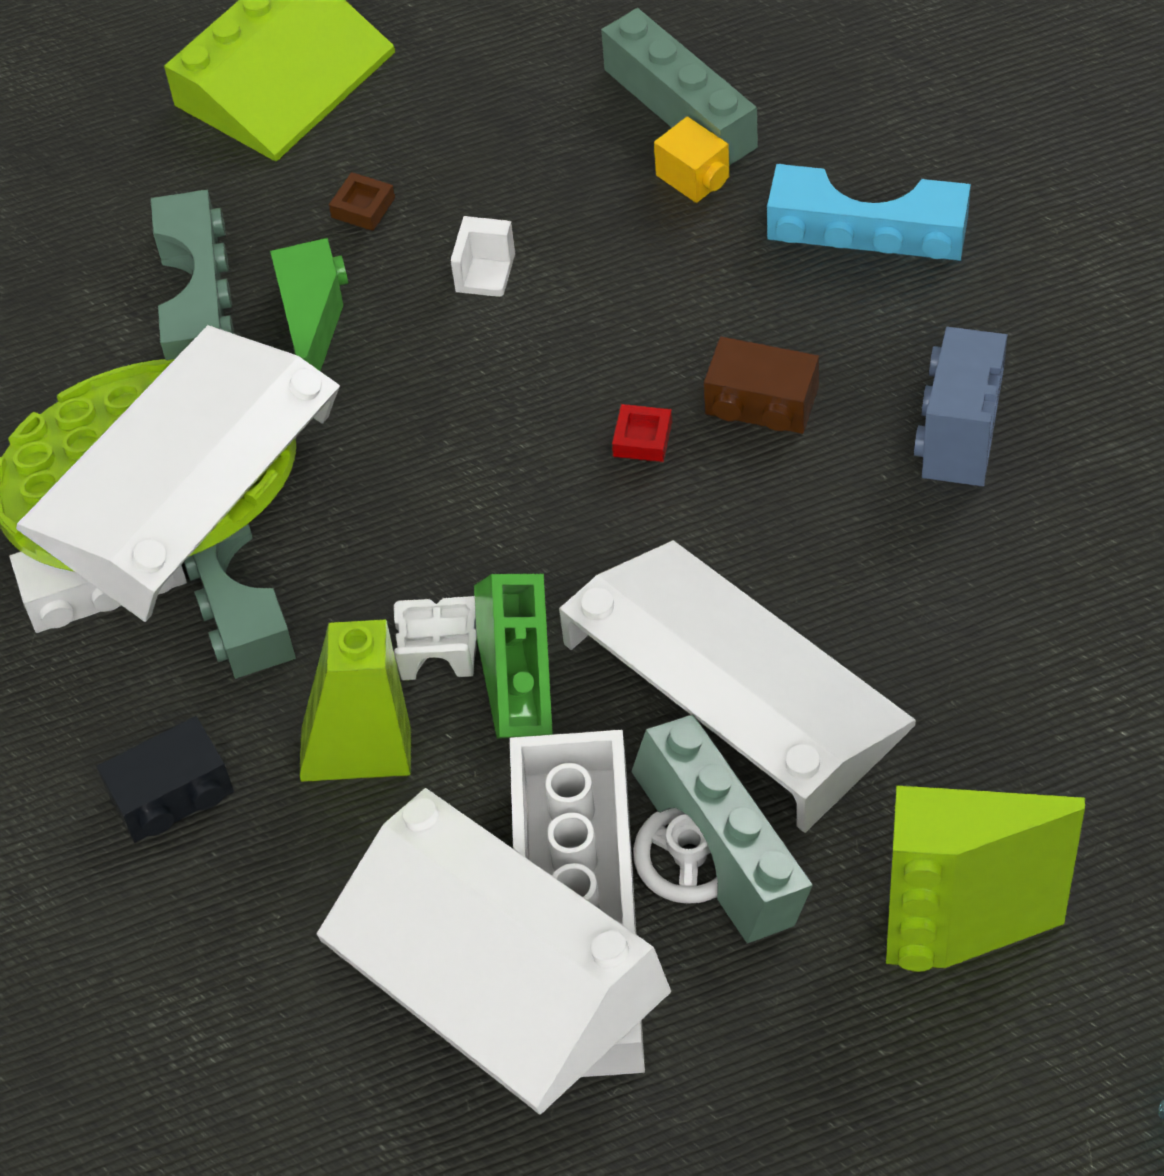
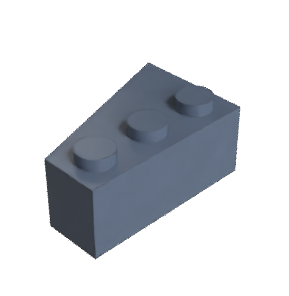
M946 327L942 347L933 346L929 376L934 377L933 386H925L922 416H926L925 426L918 425L914 447V456L923 457L922 478L984 486L1005 366L1008 334Z

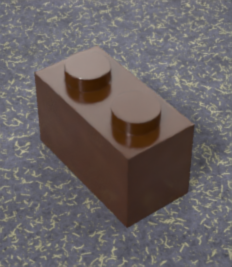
M720 336L704 380L705 414L716 416L726 421H741L766 426L776 431L786 430L804 434L819 388V355Z

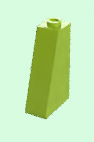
M387 620L329 623L301 728L299 774L301 782L411 775V726Z

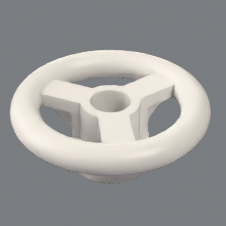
M671 808L661 813L657 811L652 814L640 828L633 848L634 864L645 885L657 895L678 903H701L717 897V877L708 883L697 886L698 867L705 862L707 854L711 852L703 834L694 821L687 814L676 808ZM652 843L669 851L675 862L680 866L679 885L664 879L653 867L650 857ZM693 844L697 846L693 849L682 848L684 845Z

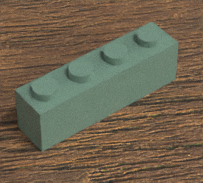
M638 7L601 29L604 70L671 128L688 116L729 144V166L758 148L757 107Z

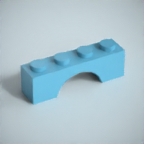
M776 164L767 204V240L961 261L968 221L971 184L921 179L913 190L898 199L881 203H867L851 199L836 190L830 183L825 169Z

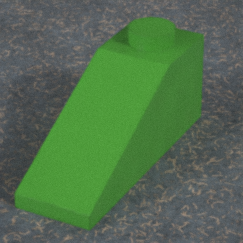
M328 238L270 251L295 354L319 371H321L343 308L340 285L348 284L342 255L332 257Z
M491 574L474 585L477 642L497 739L553 735L544 574Z

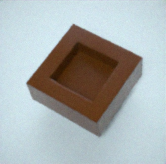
M351 172L329 203L331 218L374 231L395 199L393 185Z

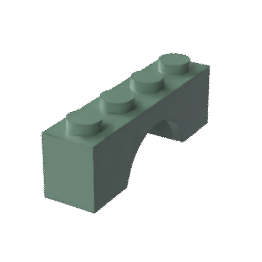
M208 189L151 198L153 235L162 265L175 267L192 275L190 282L181 293L158 306L160 343L165 360L176 359L207 325L234 334L231 316H224V309L232 308L228 280L221 279L222 272H229L225 244L218 243V237L226 236L225 223L221 207L213 209Z
M249 523L230 537L208 549L189 556L184 561L190 581L201 578L204 587L194 591L203 620L207 621L214 618L218 628L208 632L217 661L219 663L229 660L235 679L296 659L289 631L274 589L245 586L234 581L226 574L228 564L234 554L253 539Z
M686 716L646 729L631 772L658 812L661 813L671 808L679 809L687 814L700 829L709 846L716 869L717 900L748 944L794 927L813 885L695 716Z

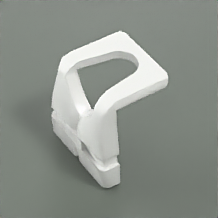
M475 596L443 598L437 604L430 599L397 601L394 604V621L396 629L399 631V633H396L397 648L394 649V655L402 680H416V674L427 658L433 657L447 660L457 677L473 676L477 649Z

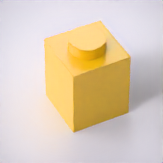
M688 116L654 141L656 176L695 203H698L710 192L720 189L730 177L729 144Z

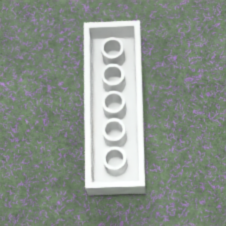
M623 730L510 738L513 849L636 934ZM642 1020L581 1077L645 1073Z

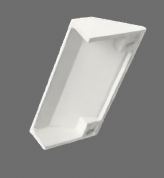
M207 325L17 523L16 529L146 622L153 613L158 593L164 583L313 418L321 424L326 421L340 385L297 355Z
M674 540L596 575L559 608L565 646L572 650L589 635L690 715H694L699 722L793 794L797 803V827L804 833L915 726L916 720Z
M427 788L423 789L382 825L317 932L321 942L539 1115L671 993L656 951L652 945Z

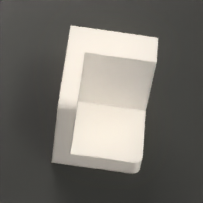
M463 216L451 256L456 292L496 297L504 295L515 257L511 221Z

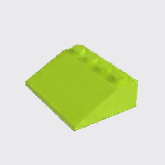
M238 0L166 63L164 68L176 107L277 162L395 53V48L387 38L346 0Z
M896 785L886 964L899 965L903 969L916 972L927 971L932 967L947 968L1063 925L1085 811V798Z

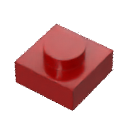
M621 404L612 442L613 457L664 462L672 426V409Z

